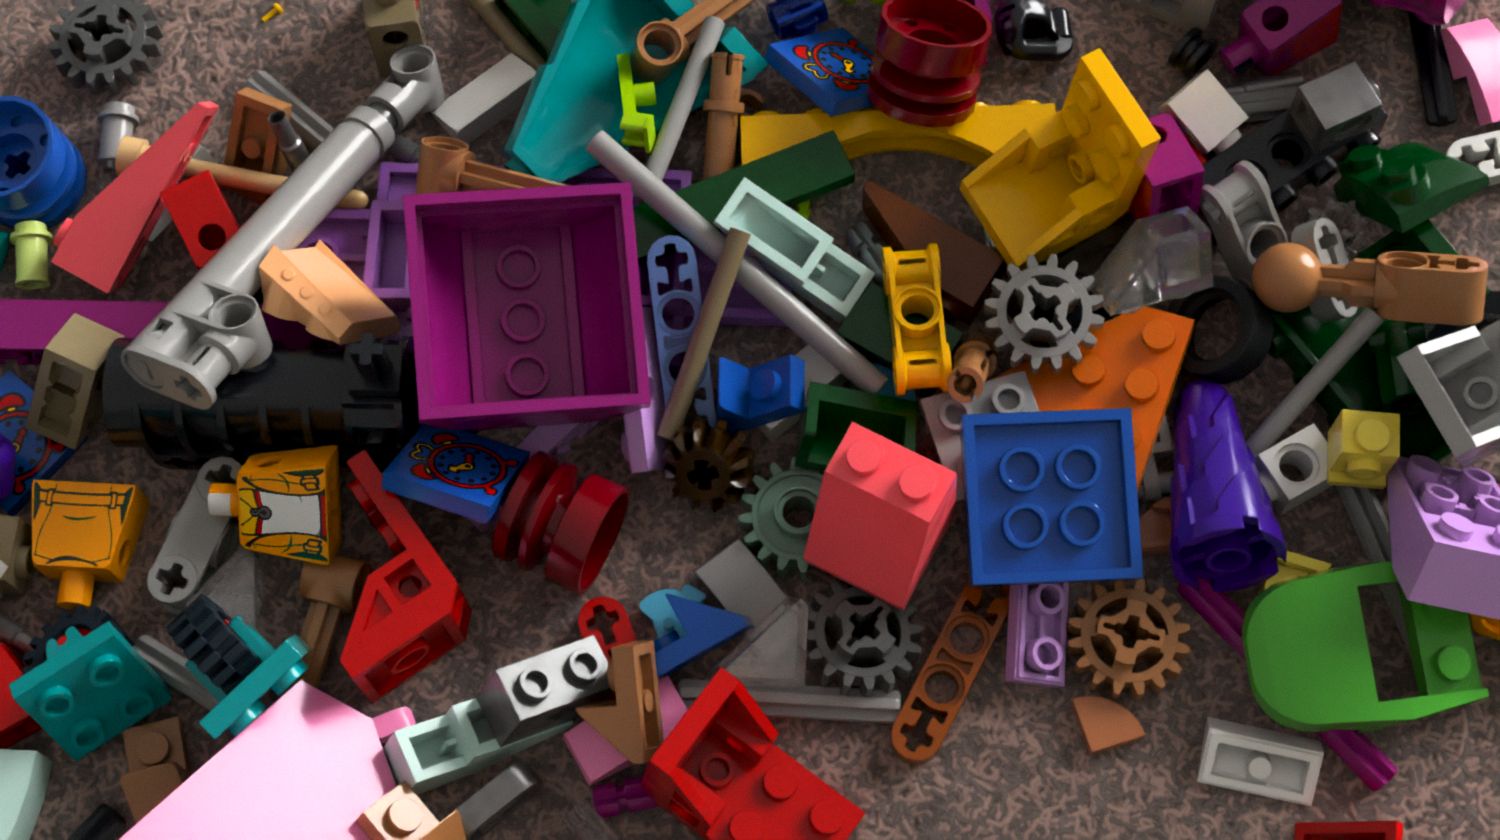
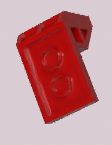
M364 449L346 461L356 478L348 483L347 486L375 529H378L395 557L367 576L340 661L354 682L371 703L374 704L466 641L472 609L457 581L398 496L381 488L383 475ZM411 579L410 581L402 585L406 580Z
M722 667L649 760L640 785L657 805L704 840H847L865 815L864 811L773 744L779 734L743 684Z

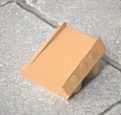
M320 239L315 247L280 251L274 244L258 266L264 299L261 309L276 318L298 321L306 326L305 329L309 333L317 337L343 345L360 342L362 333H373L375 338L398 335L402 328L397 316Z

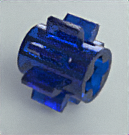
M776 0L766 4L770 24L780 40L788 37L794 39L820 33L817 25L828 21V12L824 0Z

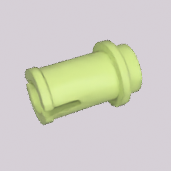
M40 221L16 223L14 226L15 231L9 236L10 243L15 245L16 287L21 290L50 287L48 245L52 243L53 235L47 231V225Z

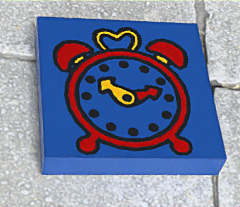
M843 27L768 45L764 60L830 117L873 106L866 93L874 53Z
M8 370L0 378V432L13 443L16 449V470L13 491L0 502V507L10 516H15L32 498L33 479L50 480L89 438L86 436L77 449L74 450L25 428L34 390L12 371Z
M423 424L384 470L381 488L482 523H488L509 494L520 472L528 463L530 452L464 430L444 429Z

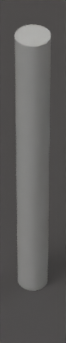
M705 17L645 167L661 181H663L712 59L711 52L715 51L724 29L725 23L718 17ZM634 193L633 200L640 205L645 203Z
M1369 307L1364 309L1245 442L1255 459L1258 454L1269 449L1384 322Z

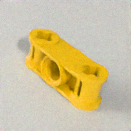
M928 243L926 249L894 252L890 246L882 247L883 283L885 295L888 296L893 344L892 368L896 396H905L907 390L939 387L943 393L948 392L947 379L952 372L950 347L948 342H946L938 244ZM919 313L926 316L929 321L921 325H915L907 322L904 317L908 314Z

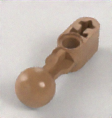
M1285 242L1275 244L1261 253L1253 266L1251 282L1260 302L1277 312H1297L1312 304L1318 296L1343 298L1350 307L1373 308V311L1378 316L1388 320L1466 326L1480 323L1483 320L1489 264L1483 259L1467 255L1410 251L1386 252L1379 255L1378 260L1354 258L1346 265L1321 264L1317 256L1307 247L1297 243Z

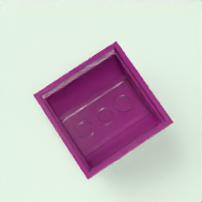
M631 182L403 195L419 424L453 430H489L587 423L621 416L642 408H649L651 400Z

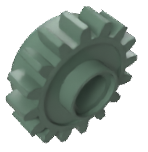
M792 457L790 470L782 471L781 467L776 462L770 464L771 478L769 480H765L758 475L754 476L752 487L756 495L742 494V508L749 513L739 515L740 530L751 531L744 537V545L749 550L760 549L757 560L763 567L772 561L777 565L778 577L784 578L790 569L798 570L800 579L807 580L809 569L816 568L803 560L812 522L805 527L797 528L789 525L785 521V517L794 510H805L814 516L823 475L821 471L801 469V467L794 466L795 457ZM818 568V570H819L823 575L828 574L827 572H825V571H823V570H821V569Z

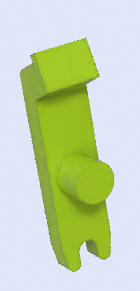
M629 53L616 54L623 106L620 129L625 130L622 145L643 147L646 153H650L656 141L654 115L638 113L636 107L657 105L654 81L633 84Z

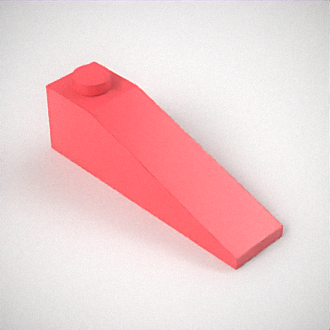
M211 101L196 103L88 203L74 219L67 218L54 237L53 245L58 247L51 262L107 294L121 289L166 207L159 192L179 183L219 106Z

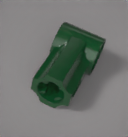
M1382 318L1384 322L1371 335L1368 342L1371 360L1376 361L1377 378L1384 412L1400 414V416L1419 414L1426 407L1396 357L1426 342L1424 323L1394 321Z

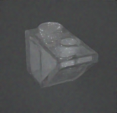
M1189 206L1137 219L1094 273L1095 281L1091 292L1094 295H1103L1104 302L1102 306L1112 316L1119 313H1133L1141 307L1169 299L1186 298L1194 292L1213 287L1210 229Z

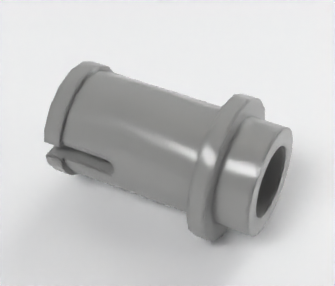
M119 101L105 103L103 110L97 114V121L102 125L97 165H103V168L107 170H115L116 153L122 137L125 135L133 137V128L139 126V117L135 114V108L128 103Z

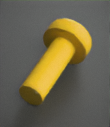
M274 3V8L261 18L264 22L268 21L278 12L280 14L283 12L278 3Z

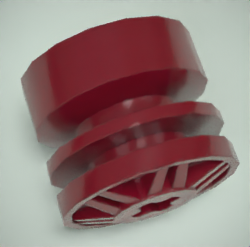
M887 0L882 5L876 38L878 50L873 54L871 72L869 73L866 95L873 106L889 117L907 124L925 127L952 126L966 121L974 112L976 92L980 86L979 69L985 64L992 30L991 21L983 11L964 0Z
M538 451L522 469L503 503L493 537V555L505 562H512L517 557L519 568L525 571H532L548 553L545 568L546 580L581 595L593 585L610 553L607 549H612L620 533L629 504V489L599 475L591 474L575 492L578 477L577 466L570 462H563L558 467L556 456L545 451Z

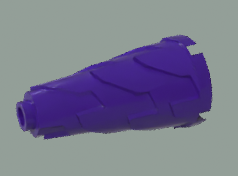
M1197 379L1182 389V393L1178 398L1179 404L1174 407L1175 434L1170 494L1172 532L1169 544L1171 570L1180 582L1197 590H1200L1198 578L1212 580L1213 592L1236 591L1260 584L1279 572L1277 558L1279 557L1283 559L1284 563L1286 562L1285 537L1279 527L1278 520L1275 519L1270 497L1260 481L1254 455L1245 443L1234 398L1219 383L1210 379Z

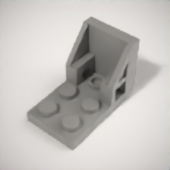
M1500 320L1480 331L1477 330L1476 326H1472L1419 344L1396 357L1453 455L1463 467L1486 459L1500 451Z

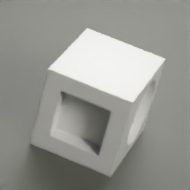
M1208 69L1196 75L1158 108L1161 114L1172 115L1178 127L1202 155L1211 150L1218 155L1233 145L1242 136L1237 127L1249 118Z
M1314 423L1258 454L1255 459L1260 481L1270 497L1271 504L1280 516L1333 486L1327 485L1328 442ZM1289 464L1297 467L1302 472L1304 481L1295 482L1288 480L1281 473L1279 466Z

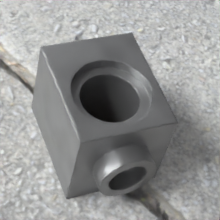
M1356 61L1298 86L1289 113L1314 154L1370 130L1383 104L1381 103L1379 88L1374 80L1368 76L1365 77Z

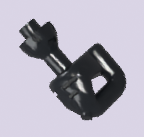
M1004 0L995 11L994 21L997 42L1005 55L1019 60L1054 62L1062 61L1073 50L1074 39L1069 13L1066 8L1056 7L1049 9L1042 0ZM1046 36H1049L1053 39V41L1025 40L1044 38Z

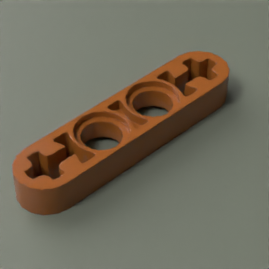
M968 579L893 724L890 736L891 748L896 757L904 763L922 765L933 760L939 752L1008 617L1010 585L1000 587V593L1006 596L1004 600L994 598L986 612L985 618L996 620L994 625L991 626L981 616L962 611L965 606H968L975 613L982 598L983 591L978 587H969ZM963 626L974 628L982 637L983 644L981 648L973 654L959 653L954 649L950 640L954 630ZM943 674L952 678L958 689L956 697L948 703H937L931 700L925 690L926 682L931 677ZM917 702L927 712L938 716H945L946 719L943 724H940L937 719L932 717L925 738L932 742L929 747L919 745L914 752L906 748L907 738L900 732L904 728L910 731L916 728L922 717V711L912 709L914 703Z

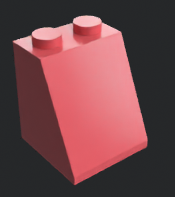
M852 422L824 471L803 560L904 611L955 516L957 473Z

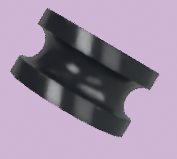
M1198 26L1193 27L1183 36L1168 59V64L1173 68L1177 66L1183 67L1182 74L1187 79H1191L1209 61L1218 45V42L1213 38L1203 39V31Z

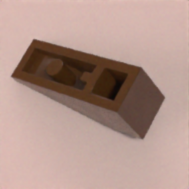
M868 179L863 187L862 209L884 242L892 248L893 252L926 249L928 243H937L940 256L941 298L944 320L955 323L958 319L970 326L985 304V299H988L993 292L991 290L993 280L995 278L1001 279L1003 276L1005 260L1002 255Z

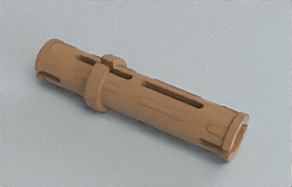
M711 52L709 99L703 100V111H707L708 116L702 181L734 169L738 115L744 114L745 103L740 102L742 68L745 55L732 53V55L728 56L726 75L727 53Z
M985 333L973 334V339L968 337L957 348L954 355V368L947 379V390L954 400L961 403L972 402L974 395L978 398L984 389V383L994 374L997 367V353L993 349L995 340Z

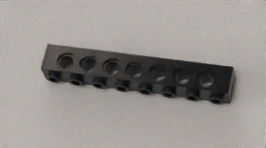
M1288 108L1203 164L1205 172L1202 186H1214L1232 174L1233 167L1237 163L1247 160L1259 169L1265 177L1271 192L1272 202L1278 214L1288 208L1298 198L1299 193L1297 191L1310 182L1315 187H1319L1330 180L1339 171V163L1348 157V154L1353 149L1364 145L1378 146L1382 140L1379 134L1388 115L1381 108L1370 130L1314 154L1290 115V108ZM1274 159H1286L1289 162H1291L1294 167H1282L1278 165L1274 161ZM1199 207V212H1198V213H1202V214H1203L1201 208ZM1130 212L1058 259L1057 267L1065 269L1074 260L1078 263L1076 278L1081 280L1090 275L1094 277V285L1088 294L1103 295L1104 302L1101 308L1092 311V313L1104 317L1105 323L1127 312L1130 309L1128 303L1143 293L1147 298H1152L1159 294L1173 280L1171 275L1185 265L1189 270H1194L1201 266L1214 254L1215 249L1213 247L1217 245V241L1209 223L1197 222L1196 230L1162 240L1170 250L1164 252L1155 251L1148 245L1145 246ZM1118 268L1125 272L1128 278L1114 280L1108 277L1103 270ZM1038 281L1043 286L1056 288L1060 286L1054 282ZM1013 295L1007 306V313L1012 320L1022 312V308L1017 303L1015 295ZM1036 306L1033 319L1036 321L1044 317L1049 323H1052L1055 310L1051 308L1043 311L1039 306ZM1080 308L1074 309L1066 317V320L1072 327L1071 331L1073 334L1076 333L1081 323ZM1030 341L1034 347L1051 348L1048 343Z

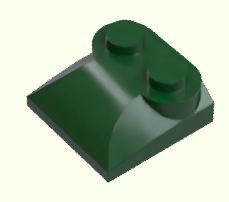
M1408 142L1397 145L1389 150L1380 149L1376 145H1364L1353 149L1348 154V157L1341 162L1339 166L1341 178L1333 187L1337 203L1403 234L1490 185L1487 174L1466 162L1418 142Z

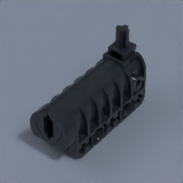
M367 332L361 334L360 342L345 345V349H329L322 340L310 341L307 348H287L282 340H271L273 347L270 356L260 365L241 369L237 374H228L215 389L217 394L215 403L205 410L151 391L133 379L124 368L120 355L135 338L115 339L109 349L105 362L102 387L103 414L106 430L112 444L115 447L144 448L155 463L168 469L200 470L206 462L221 456L233 458L241 465H244L247 459L255 454L336 445L339 452V467H348L346 461L365 449L379 471L383 473L417 432L415 429L418 398L413 336H403L400 342L391 339H376L373 333Z

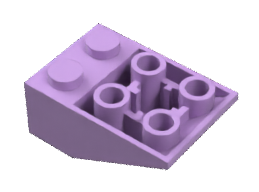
M1412 455L1410 458L1400 456L1387 473L1386 479L1392 569L1407 600L1500 620V488L1495 478L1488 472L1472 466H1467L1460 470L1442 466L1435 460L1422 455Z

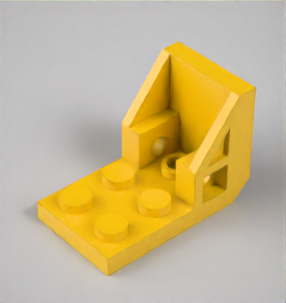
M1098 48L1080 57L1062 110L1024 128L961 181L959 190L1008 265L1013 263L1023 271L1026 269L1028 255L1033 254L1039 264L1048 259L1051 253L1058 254L1106 229L1127 212L1161 137L1107 57Z

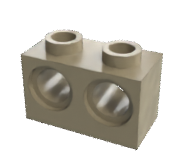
M74 313L44 348L25 428L76 450L103 415L102 387L107 354L114 340L124 338L125 335Z

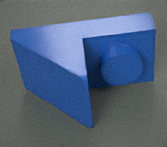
M789 354L752 368H747L727 358H718L716 424L719 420L726 418L727 429L725 431L732 435L742 430L747 431L805 412L804 360Z
M665 594L686 635L680 638L677 631L674 630L654 641L658 680L675 673L755 627L750 617L677 595Z

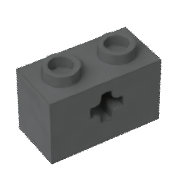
M592 635L495 670L476 696V699L499 746L503 747L579 718L580 716L576 712L577 707L596 701H605L613 690L608 683V662L595 636Z

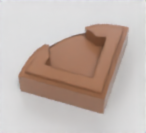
M1171 496L1158 500L1139 519L1142 556L1169 553L1172 532Z
M1083 696L1071 700L1072 709L1090 756L1142 740L1146 736L1135 716L1122 705L1112 700L1096 696Z

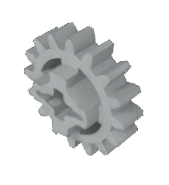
M1052 253L1048 258L1047 265L1039 266L1033 254L1028 255L1026 269L1023 271L1013 263L1007 265L1006 273L1009 281L1005 282L995 278L992 282L991 290L999 298L985 299L984 311L996 315V317L985 322L986 333L1000 334L994 342L993 349L995 352L999 353L1009 348L1012 351L1010 366L1015 368L1023 359L1029 360L1031 374L1037 375L1041 363H1049L1053 373L1059 374L1062 359L1066 357L1074 365L1080 364L1082 354L1079 347L1082 346L1090 350L1095 348L1097 338L1089 330H1101L1105 319L1098 314L1092 313V311L1101 308L1104 302L1103 295L1088 294L1094 285V277L1090 275L1079 280L1075 277L1078 263L1073 260L1065 269L1058 268L1057 254ZM1038 281L1054 282L1060 286L1057 288L1043 286ZM1013 295H1015L1017 303L1022 308V312L1014 317L1013 322L1009 324L1007 306ZM1079 305L1081 323L1076 333L1073 334L1071 331L1072 327L1066 320V317L1074 310L1075 306ZM1039 306L1043 311L1053 308L1055 312L1052 323H1049L1044 317L1035 321L1033 319L1035 307ZM1031 340L1045 342L1051 348H1038L1027 343Z

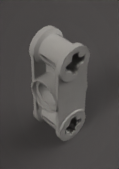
M1242 160L1233 167L1232 174L1214 186H1202L1199 207L1210 224L1232 279L1254 291L1251 275L1257 258L1269 247L1288 242V239L1272 202L1271 192L1265 177L1252 163Z
M224 456L212 458L201 467L183 506L173 518L167 538L153 566L149 570L147 577L148 590L173 615L178 616L200 594L210 597L223 568L229 563L238 545V517L210 516L208 511V493L212 484L209 482V478L214 481L213 483H236L237 473L242 466L233 458ZM161 576L164 577L163 582L160 580ZM185 580L187 581L184 589L174 588L170 591L173 583L183 584Z

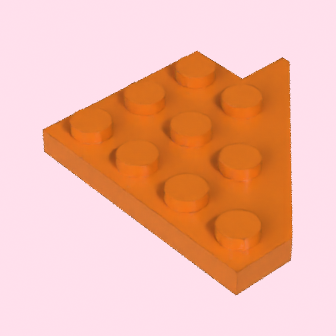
M1140 305L1105 322L1101 330H1089L1097 338V344L1093 350L1082 346L1079 347L1082 360L1077 366L1066 357L1062 359L1059 374L1053 373L1049 363H1041L1037 375L1031 374L1030 361L1028 360L991 379L1025 370L1039 412L1131 408L1138 494L1195 327L1194 319Z

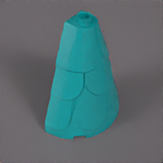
M576 0L572 2L546 64L538 67L503 149V153L508 160L504 168L561 183L600 164L585 149L592 138L601 130H604L628 151L629 146L622 145L625 130L620 129L623 106L616 54L629 53L630 55L638 33L643 26L652 21H660L663 18L673 22L695 6L691 0ZM734 26L724 27L714 52L727 53L726 75L728 56L732 55V53L745 55L742 68V86L754 80L756 75L768 63ZM647 45L644 47L647 54L654 59L664 60L668 58L666 51L658 45ZM689 58L675 67L669 78L662 82L654 83L657 105L636 107L638 113L654 115L655 132L661 129ZM712 59L691 111L702 106L703 100L709 99ZM632 71L633 84L645 83Z

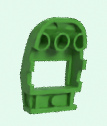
M1391 561L1329 567V569L1275 583L1268 589L1261 591L1253 599L1246 611L1242 626V641L1253 695L1260 707L1270 718L1287 728L1310 732L1358 730L1359 733L1378 731L1386 727L1431 716L1461 705L1475 703L1489 697L1488 688L1482 689L1468 613L1407 600L1392 569ZM1398 583L1419 697L1379 702L1358 587Z

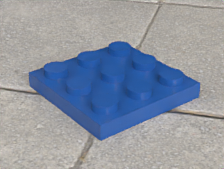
M1131 408L961 415L959 424L969 587L1122 581L1144 578Z

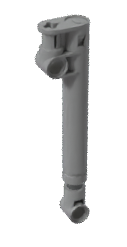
M416 44L408 45L396 51L390 59L392 73L366 99L365 106L355 107L343 119L342 123L338 124L122 351L120 355L121 362L134 380L151 391L205 410L215 403L217 399L215 389L228 374H237L241 369L260 365L270 356L273 343L256 299L253 298L254 294L261 288L258 266L274 244L280 251L297 249L376 164L378 159L388 151L395 142V134L402 132L417 114L431 112L443 104L445 90L437 58L432 48Z

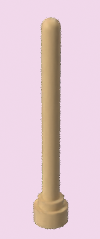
M126 135L122 137L115 160L117 176L151 146L147 139ZM197 159L190 160L181 177L189 179L209 169L218 185L272 195L288 178L287 176ZM352 189L336 207L365 209L368 205V196L361 190Z

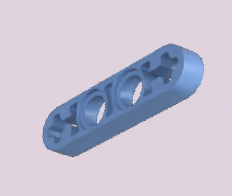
M673 235L661 237L654 242L647 257L665 410L676 381L670 374L669 363L676 354L686 352L702 308L694 249L687 240ZM672 243L675 244L677 252H686L688 260L687 263L679 265V280L683 282L690 278L692 280V291L674 289L662 295L658 293V282L669 284L666 267H657L655 262L656 256L664 254V245ZM674 298H683L689 301L694 309L692 323L681 330L669 327L662 317V310L665 304ZM707 357L696 388L698 390L704 387L706 397H694L697 414L701 416L706 415L707 422L711 428H715L716 414L709 357Z

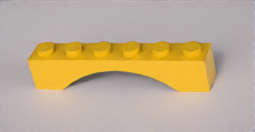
M1021 100L1012 105L988 106L985 103L976 102L974 112L966 121L945 127H925L907 124L887 116L875 106L830 117L821 108L811 109L803 114H780L775 111H760L752 116H740L742 165L834 130L848 160L867 154L895 150L923 151L956 158L974 167H978L1024 128L1056 113L1055 103L1041 104L1035 100Z

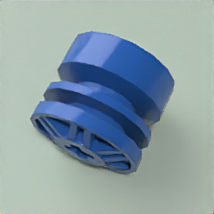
M1 96L0 224L14 229L16 223L22 221H40L45 223L47 228L59 224L76 209L86 190L87 168L82 153L34 102L17 96Z

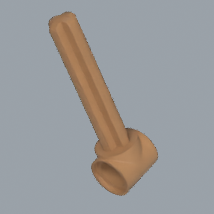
M703 0L673 22L663 18L660 21H652L646 24L639 31L630 53L632 71L645 82L654 81V83H659L666 80L673 73L675 67L690 57V47L695 44L706 16L718 17L725 23L756 0ZM647 45H658L666 51L668 58L664 60L654 59L647 54L644 47Z
M429 136L421 139L416 194L572 186L477 162L475 154L469 151V145L455 138Z
M335 554L330 565H320L305 561L300 577L299 589L303 600L309 603L310 606L299 637L311 648L302 658L309 668L284 690L279 698L300 680L318 689L342 613L351 614L352 610L356 611L367 576L371 574L369 562Z

